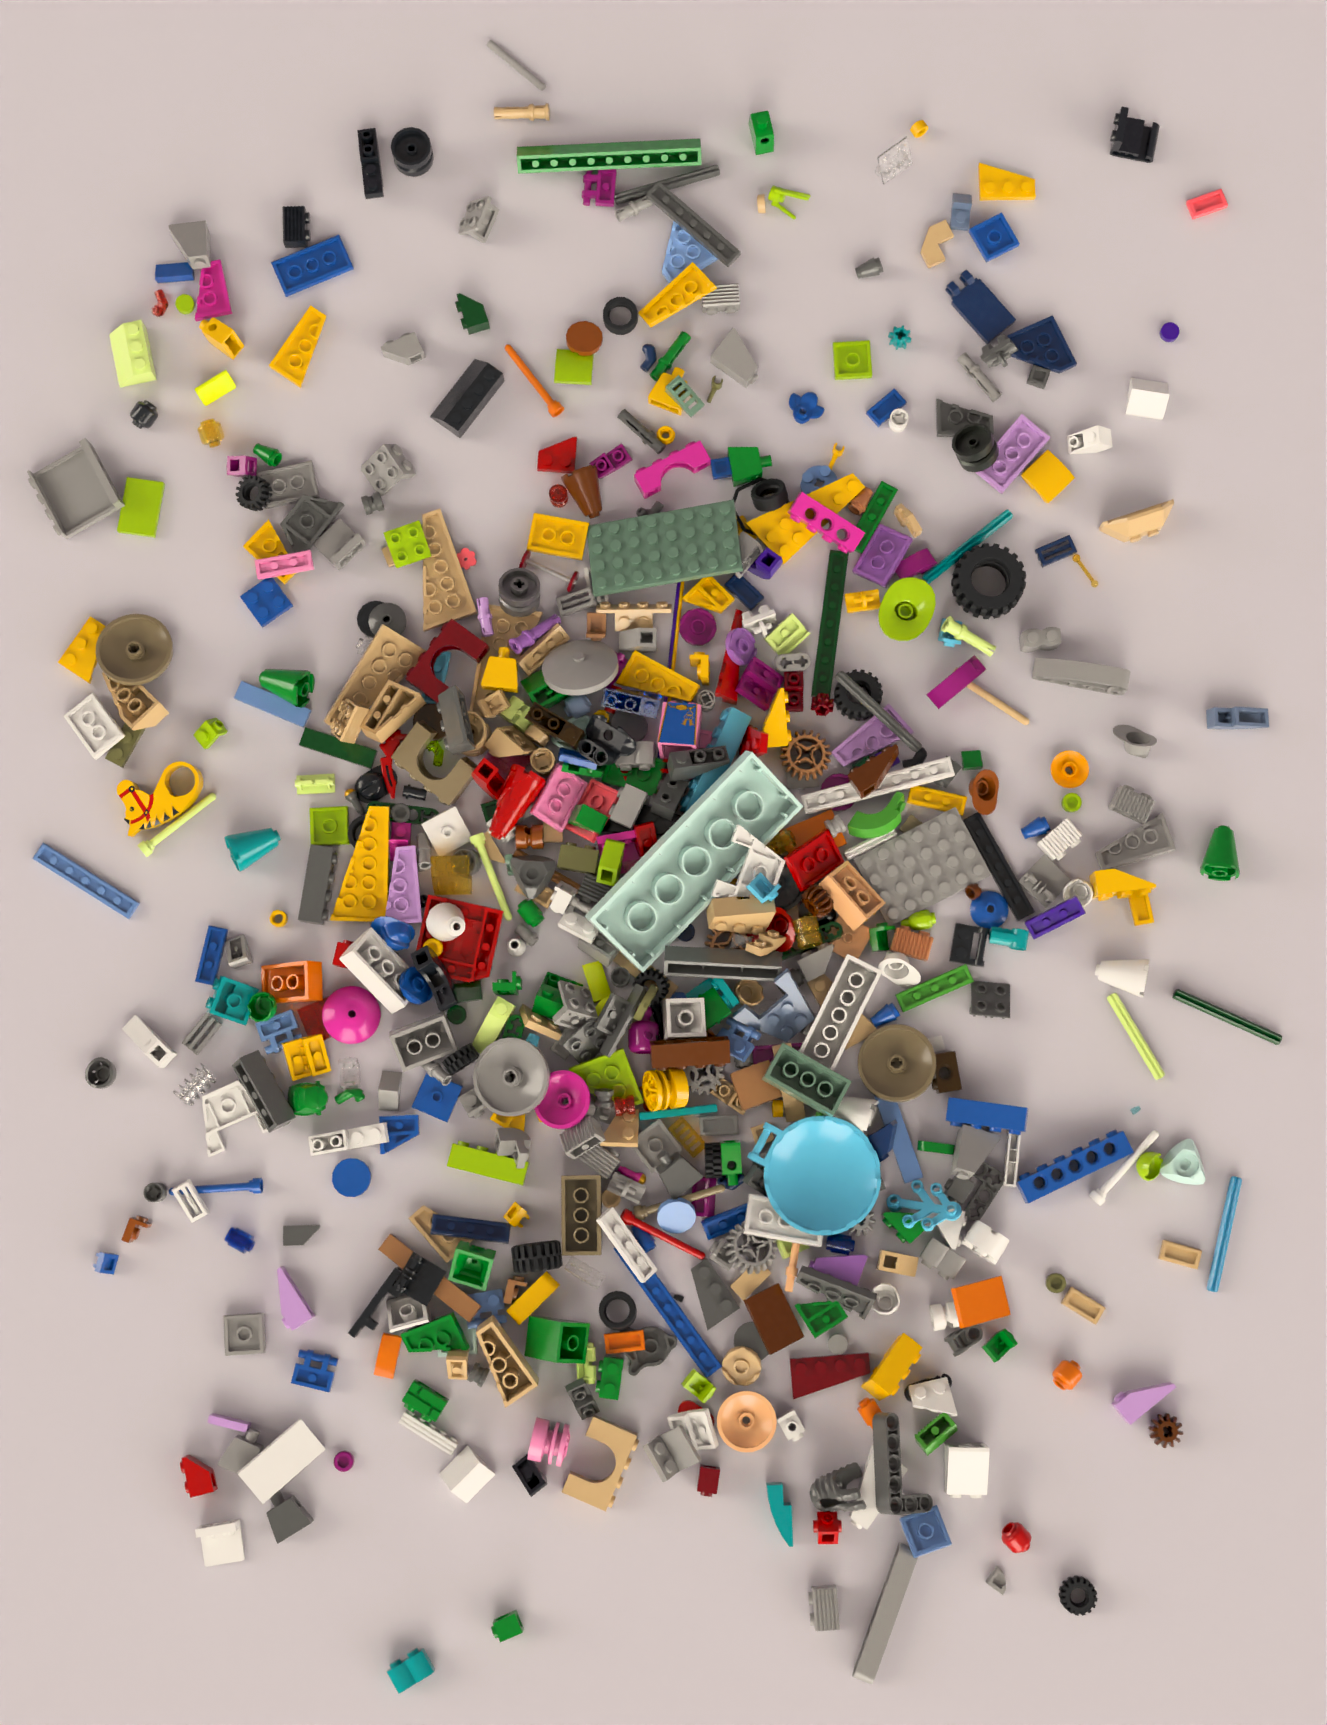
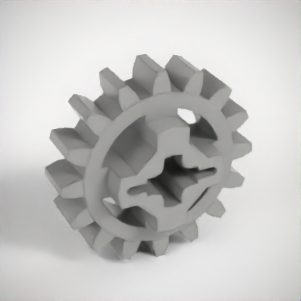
M714 1064L706 1065L704 1068L687 1066V1069H683L686 1074L688 1086H692L691 1091L693 1093L698 1090L699 1095H702L703 1091L710 1095L711 1089L716 1092L715 1086L722 1085L719 1079L725 1078L723 1074H720V1072L724 1071V1068L714 1066L716 1076L711 1072ZM706 1070L707 1076L701 1077L699 1073ZM691 1071L695 1074L694 1082L691 1079ZM704 1083H711L707 1086H702Z

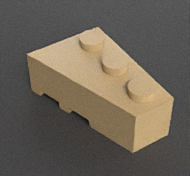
M388 679L361 723L360 728L366 737L383 743L422 708L426 702L420 693Z
M749 895V899L738 900L737 897L713 898L706 910L708 929L754 935L765 933L776 913L774 899L771 902L767 900L761 903L754 895Z

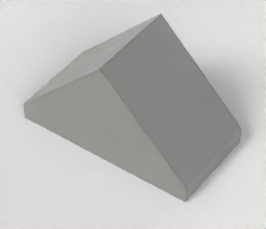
M244 934L226 940L228 964L230 967L238 968L253 963Z
M382 1071L378 1088L379 1110L399 1111L402 1072Z

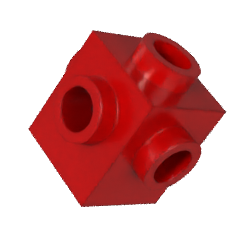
M837 1511L817 1512V1520H813V1533H817L818 1544H838V1534L842 1532V1522L837 1518Z

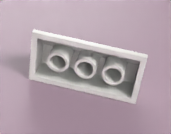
M370 927L346 949L339 959L393 1014L404 1008L409 1002L403 996L399 985L400 975L409 966Z

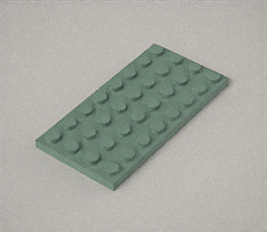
M734 499L593 524L588 527L587 539L592 588L595 597L743 571Z

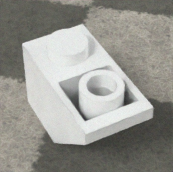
M1097 425L1068 435V453L1070 455L1097 453L1112 448L1111 429Z
M962 1211L961 1216L955 1221L946 1219L936 1225L950 1249L956 1250L957 1246L960 1247L962 1235H960L961 1227L964 1228L967 1221V1216H964L965 1211Z

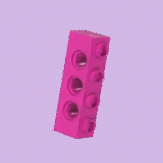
M803 492L798 494L787 512L791 515L790 518L797 523L803 522L807 525L806 529L812 533L817 531L823 535L821 537L823 540L830 544L834 542L838 545L837 548L846 554L847 552H854L865 534L864 531ZM807 509L813 511L814 516L812 519H808L805 516ZM823 519L829 521L828 529L822 528L821 521ZM839 529H842L845 532V537L843 540L837 537V531Z

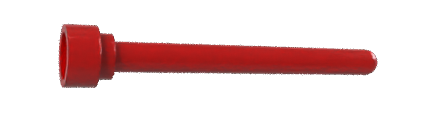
M625 1208L621 1213L620 1218L625 1225L630 1226L632 1224L700 1260L705 1258L704 1252L635 1218L632 1211Z

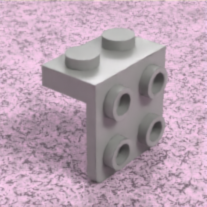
M383 444L361 466V471L374 490L380 493V496H384L400 479L412 478L416 474L412 464L404 457L402 449L396 444Z

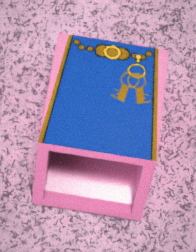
M676 701L663 702L657 741L660 759H668L670 752L699 749L702 723V708L700 704L693 702L686 704Z

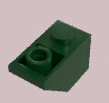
M461 293L457 294L458 301L455 304L458 313L462 312L463 318L460 319L463 330L467 329L468 334L471 335L490 329L483 304Z

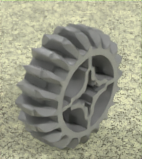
M743 1221L741 1225H735V1230L731 1229L729 1231L731 1236L726 1237L729 1243H726L724 1247L730 1250L725 1255H731L732 1258L728 1260L729 1263L734 1261L736 1263L734 1268L737 1269L740 1266L741 1273H744L747 1269L749 1275L753 1273V1270L756 1274H759L760 1270L765 1271L767 1270V1265L771 1266L773 1264L771 1259H775L776 1255L772 1252L777 1251V1247L772 1245L777 1240L759 1237L762 1241H758L753 1235L743 1234L745 1221ZM743 1234V1245L737 1248L738 1238ZM748 1245L757 1246L754 1250L746 1248ZM765 1248L764 1256L759 1262V1250ZM740 1254L746 1255L751 1262L743 1259Z

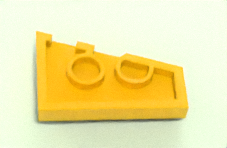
M269 519L243 545L244 549L256 560L288 554ZM296 573L277 576L276 578L285 585Z
M90 616L58 663L91 684V676L97 664L96 643L100 633L106 626Z

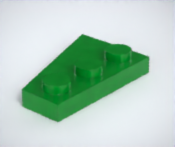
M454 1312L401 1333L408 1352L451 1351L452 1349L468 1350L470 1348Z

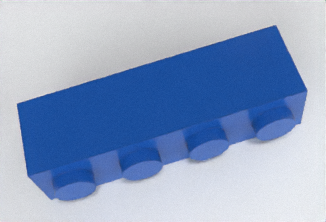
M948 1098L946 1121L950 1122V1126L962 1127V1124H969L975 1129H981L984 1126L990 1127L989 1131L1001 1132V1129L1009 1130V1134L1021 1135V1132H1026L1028 1108Z

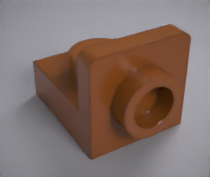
M137 1215L136 1218H129L121 1240L127 1243L133 1242L139 1236V1226L150 1228L152 1224L147 1222L148 1218Z

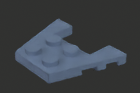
M786 968L774 979V983L786 992L784 996L761 1015H758L748 1005L744 1004L733 1013V1019L788 1042L815 1019V1015L805 997L801 994L796 981L792 978L790 970Z

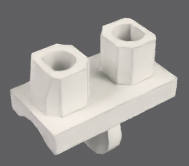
M767 604L758 608L759 614L753 616L751 611L742 613L743 628L747 629L750 633L754 632V634L761 632L762 636L765 637L767 636L766 630L771 629L772 625L777 624L776 613Z

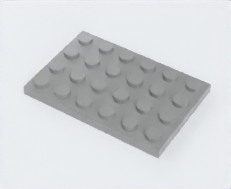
M956 807L853 859L861 876L886 903L879 911L885 922L888 923V926H892L908 918L913 913L924 910L965 889L968 885L977 883L991 875Z

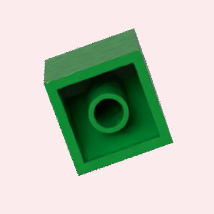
M529 1316L524 1356L554 1363L585 1364L590 1323Z

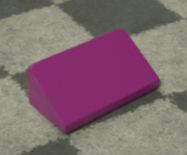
M703 1177L692 1186V1193L716 1186L717 1179ZM716 1194L691 1201L695 1208L696 1216L712 1217L715 1215Z

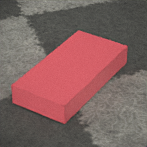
M1222 189L1187 200L1186 205L1193 220L1227 208L1228 203Z

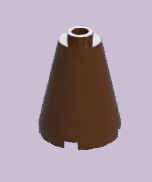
M596 464L574 470L569 476L568 474L561 476L563 484L585 517L589 516L590 519L600 516L599 512L602 511V502Z

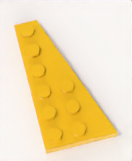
M369 806L330 921L372 922L375 918L385 916L389 895L390 806Z

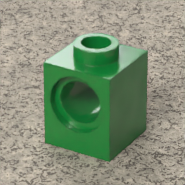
M514 1610L494 1619L491 1629L494 1637L499 1638L501 1643L523 1633L524 1627L517 1610Z

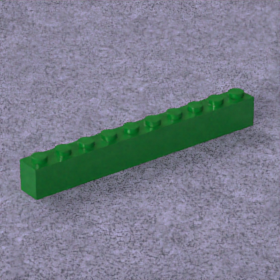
M700 138L517 147L518 174L702 165Z

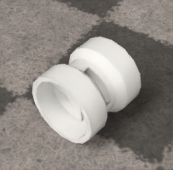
M900 408L893 410L888 422L889 428L894 432H902L907 426L908 413Z

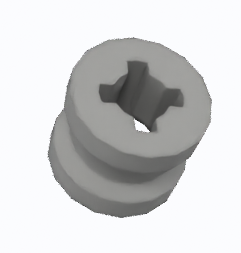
M838 814L832 820L824 821L826 829H829L833 838L838 833L847 831Z

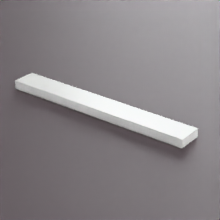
M949 756L888 772L878 789L863 799L860 798L850 783L801 795L805 813L808 815L953 777L955 773Z

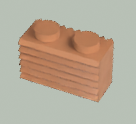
M900 925V928L896 927L894 930L889 951L901 952L908 957L926 962L934 938L929 937L930 933L919 931L918 933L911 932L910 927Z

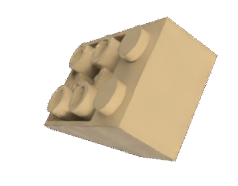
M346 698L338 708L340 713L337 719L334 718L330 725L331 733L339 741L354 744L361 731L360 725L370 709Z

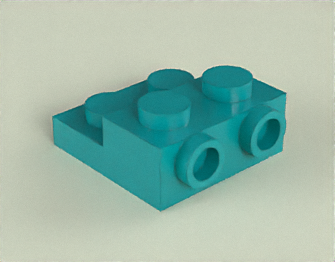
M220 976V979L216 978L212 987L215 990L213 997L209 996L206 1002L207 1012L246 1026L250 1015L247 1005L251 997L259 992V989L224 976Z

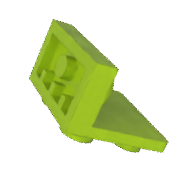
M419 520L384 532L396 568L431 557V552Z

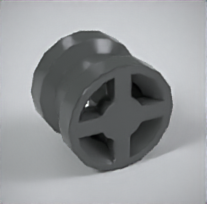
M595 1089L596 1100L594 1101V1106H614V1101L612 1100L614 1095L613 1089Z
M476 1362L467 1381H474L479 1387H482L490 1369L482 1368Z

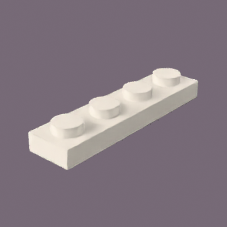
M613 1207L608 1208L596 1221L638 1280L644 1283L657 1271V1268Z

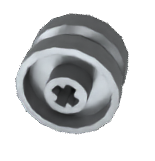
M525 568L510 569L501 576L498 585L501 609L513 617H525L534 613L540 603V582L538 577L532 571Z

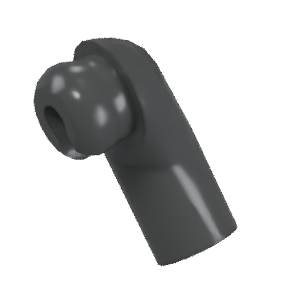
M656 501L651 509H643L641 507L636 511L637 517L660 513L664 506Z

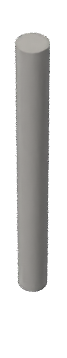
M492 40L487 43V46L538 89L541 91L545 89L546 85L496 43Z

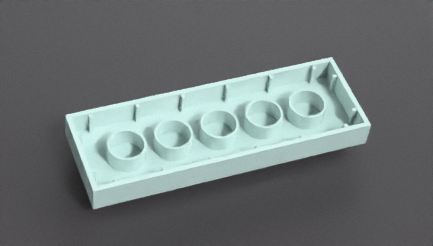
M745 750L585 917L638 970L644 972L665 950V946H669L710 904L711 900L716 898L711 896L716 879L730 883L741 872L749 847L731 841L736 825L742 826L766 846L797 814L803 805L753 752Z

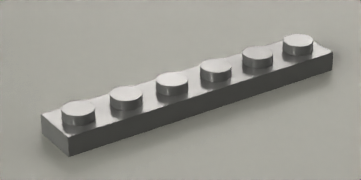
M658 181L646 193V197L725 266L729 267L741 255V252L661 182Z

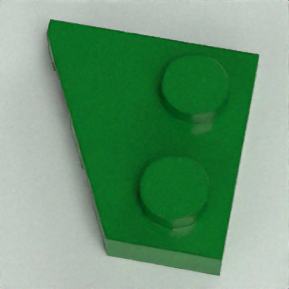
M838 1301L794 1305L815 1339L848 1318Z

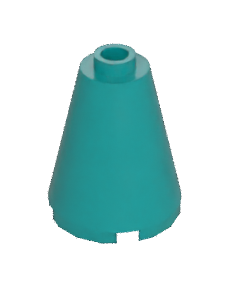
M272 828L224 837L227 849L230 850V856L239 872L245 870L279 845L278 841L281 840L277 830L273 831Z

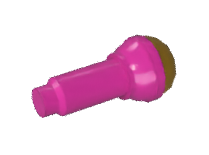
M622 1166L618 1168L622 1175L642 1185L645 1184L646 1175L644 1173L634 1172Z

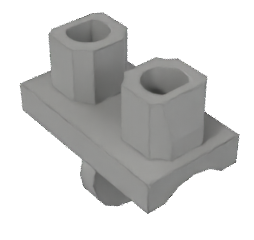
M614 1172L607 1190L639 1205L647 1186Z

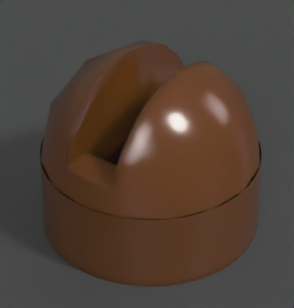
M977 883L970 884L965 888V893L971 900H975L982 893V888H979Z

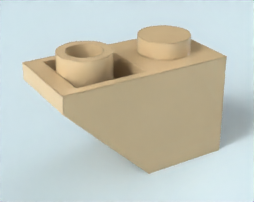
M880 1249L876 1269L915 1277L919 1257Z

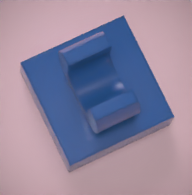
M106 1252L96 1253L98 1260L96 1264H93L94 1271L114 1275L119 1255Z

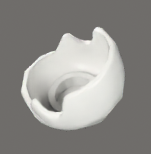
M1084 879L1071 880L1064 887V901L1077 895L1082 906H1087L1093 898L1092 885Z
M880 1283L872 1289V1292L877 1293L875 1302L872 1305L874 1311L880 1315H890L897 1310L900 1304V1296L894 1286L889 1283Z

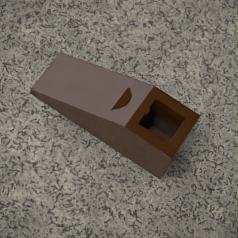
M897 744L892 747L887 746L882 750L881 754L876 757H870L866 760L865 764L860 767H854L849 772L848 780L861 799L877 790L899 755Z

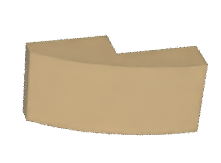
M776 930L759 933V939H756L755 942L746 943L745 951L758 956L767 955L780 947L786 941V937L779 935V932Z
M719 1079L722 1085H716L717 1091L715 1092L711 1089L710 1094L741 1115H744L746 1110H742L734 1086L725 1079Z

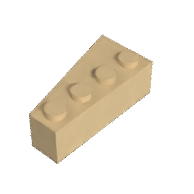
M494 1315L479 1324L476 1329V1335L506 1408L537 1387L539 1377Z

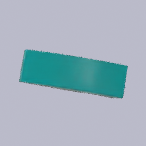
M782 1482L766 1483L767 1497L775 1524L788 1546L793 1547L791 1502H783Z

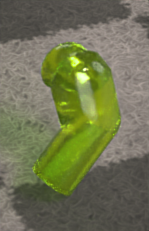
M431 741L426 749L429 752L433 751V765L440 767L443 764L444 750L438 741Z

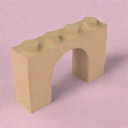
M594 1415L585 1436L604 1443L611 1448L616 1459L615 1468L608 1477L601 1480H591L570 1471L562 1493L606 1512L607 1507L612 1508L616 1498L613 1495L615 1488H620L624 1479L621 1477L623 1469H628L631 1462L629 1454L631 1450H636L639 1440L636 1439L637 1433Z

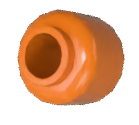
M1062 1360L1052 1373L1054 1384L1062 1390H1072L1082 1378L1080 1365L1073 1360Z

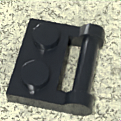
M955 923L949 962L984 967L985 961H983L990 929ZM976 933L979 934L976 958L970 959L973 936Z

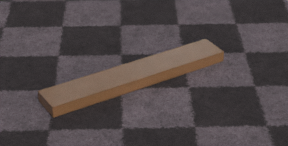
M389 1234L378 1249L402 1269H404L414 1252L392 1234ZM445 1276L434 1293L435 1296L468 1322H471L482 1307Z

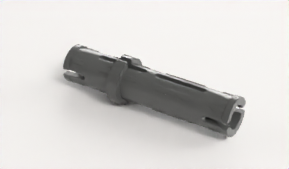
M626 409L619 413L617 418L637 434L645 445L648 444L657 454H660L665 449L666 445L654 436L655 433L644 427Z

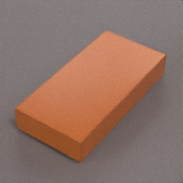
M643 1329L604 1334L606 1354L645 1350Z

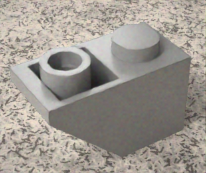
M415 332L405 333L399 339L387 341L381 346L384 357L406 365H411L426 358Z
M634 628L619 632V651L656 652L657 628Z
M828 942L817 946L818 950L811 953L808 950L800 954L801 958L797 962L807 982L825 974L834 949L833 943L828 944Z

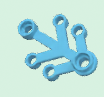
M914 1180L911 1183L913 1192L917 1193L923 1202L901 1199L897 1194L890 1195L886 1200L888 1209L892 1212L900 1211L902 1207L920 1210L914 1215L908 1214L902 1218L903 1225L906 1228H912L915 1223L922 1220V1228L925 1231H931L934 1226L946 1219L949 1221L957 1220L962 1213L961 1206L957 1202H950L939 1183H933L930 1190L933 1196L938 1197L942 1205L934 1204L924 1190L923 1183L920 1180ZM933 1212L940 1213L932 1219L925 1218ZM926 1223H931L930 1226H924Z

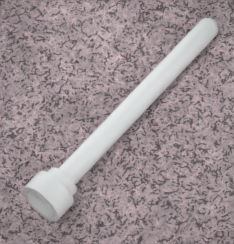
M1153 1130L1100 1189L1093 1190L1088 1196L1101 1206L1106 1201V1193L1159 1136V1132Z

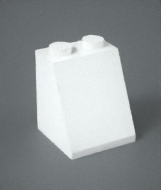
M944 1442V1492L950 1494L951 1498H961L962 1494L970 1495V1498H982V1495H987L989 1447L984 1443Z

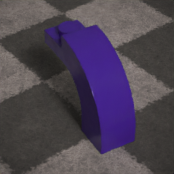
M766 547L748 568V571L762 579L769 580L783 564L782 557Z

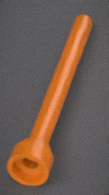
M509 344L505 345V351L547 403L550 415L553 418L560 415L564 411L562 404L551 398L512 346Z

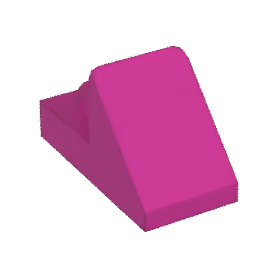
M392 822L391 839H389L390 861H394L396 847L411 846V823Z

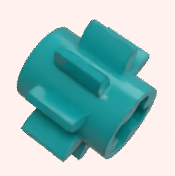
M904 325L900 328L894 326V333L889 332L888 335L891 338L889 345H894L896 350L901 347L906 349V342L910 343L912 339L907 337L910 335V330L904 329Z

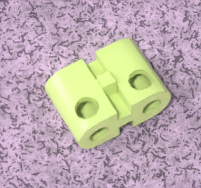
M512 696L509 700L511 706L499 715L524 733L529 725L533 724L525 719L531 707L525 705L516 696Z

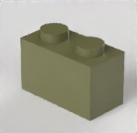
M566 842V845L561 844L557 868L583 874L588 872L596 875L599 850L589 845H585L584 848L577 847V844L572 842Z

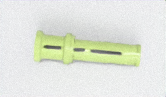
M947 617L941 627V631L950 633L956 640L962 639L989 657L992 656L994 652L990 650L995 651V645L967 630L966 625L957 623L953 620V617Z

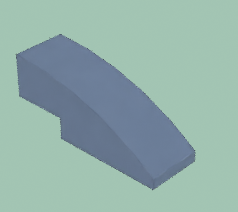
M1214 707L1206 710L1207 729H1258L1269 727L1268 708Z

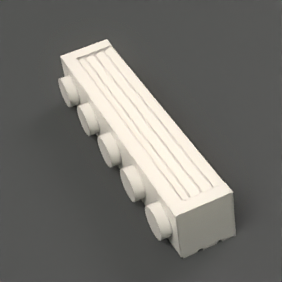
M1009 1130L1007 1131L1003 1170L1004 1183L1002 1186L1016 1187L1021 1135L1009 1134Z
M406 1410L398 1422L449 1455L453 1454L459 1444L457 1439L452 1436L448 1437L446 1432L437 1430L435 1425L426 1423L424 1419L416 1417L415 1413L410 1410Z

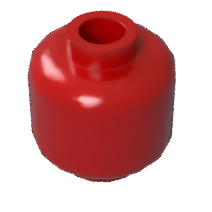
M1010 1522L1002 1529L1001 1539L1010 1551L1020 1553L1026 1552L1030 1548L1031 1534L1021 1523Z

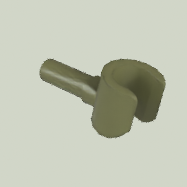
M716 376L712 378V388L707 398L708 403H711L715 392L722 388L723 379H721L720 383H715Z

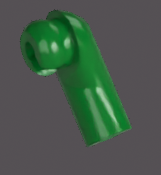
M355 1088L346 1089L334 1098L338 1104H341L352 1097L355 1098L356 1102L365 1099V1095L362 1089Z

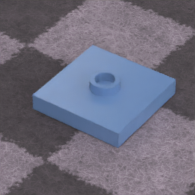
M937 1505L933 1506L929 1512L914 1513L899 1519L914 1558L952 1545Z

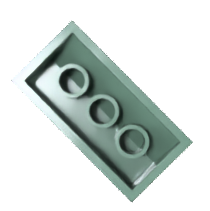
M782 1043L762 1078L763 1081L830 1117L834 1116L852 1082L785 1043Z

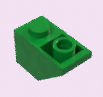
M883 1212L881 1214L884 1217L882 1221L889 1229L893 1227L898 1232L895 1235L902 1243L906 1241L908 1244H911L924 1231L921 1221L915 1223L912 1228L904 1227L902 1218L908 1214L914 1215V1213Z

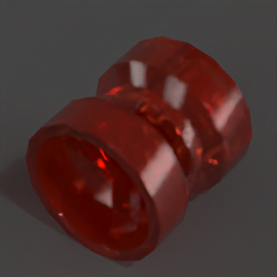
M560 484L550 488L549 497L551 504L557 508L564 507L568 503L567 489Z
M627 1095L625 1099L620 1096L614 1097L616 1117L622 1116L625 1113L629 1115L636 1114L633 1095Z

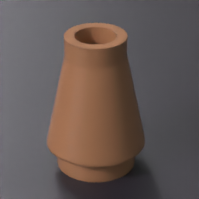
M865 487L849 502L848 509L855 515L864 513L873 494L872 490Z

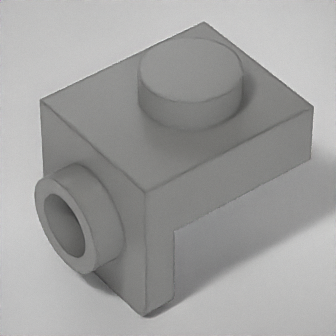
M722 1238L718 1242L714 1241L709 1249L712 1252L709 1258L726 1270H730L734 1261L729 1263L728 1260L732 1257L731 1255H725L730 1250L724 1247L726 1240Z

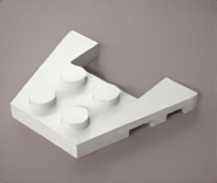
M737 824L731 841L749 847L736 885L716 879L711 893L713 897H749V895H753L746 886L760 872L775 886L785 864L781 857Z
M240 1080L202 1096L208 1157L226 1150L219 1135V1130L252 1115H255L262 1133L268 1131Z

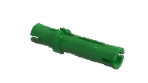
M682 331L666 354L658 360L659 363L650 373V377L653 380L658 381L662 373H666L667 370L672 368L674 360L691 340V336L688 333Z

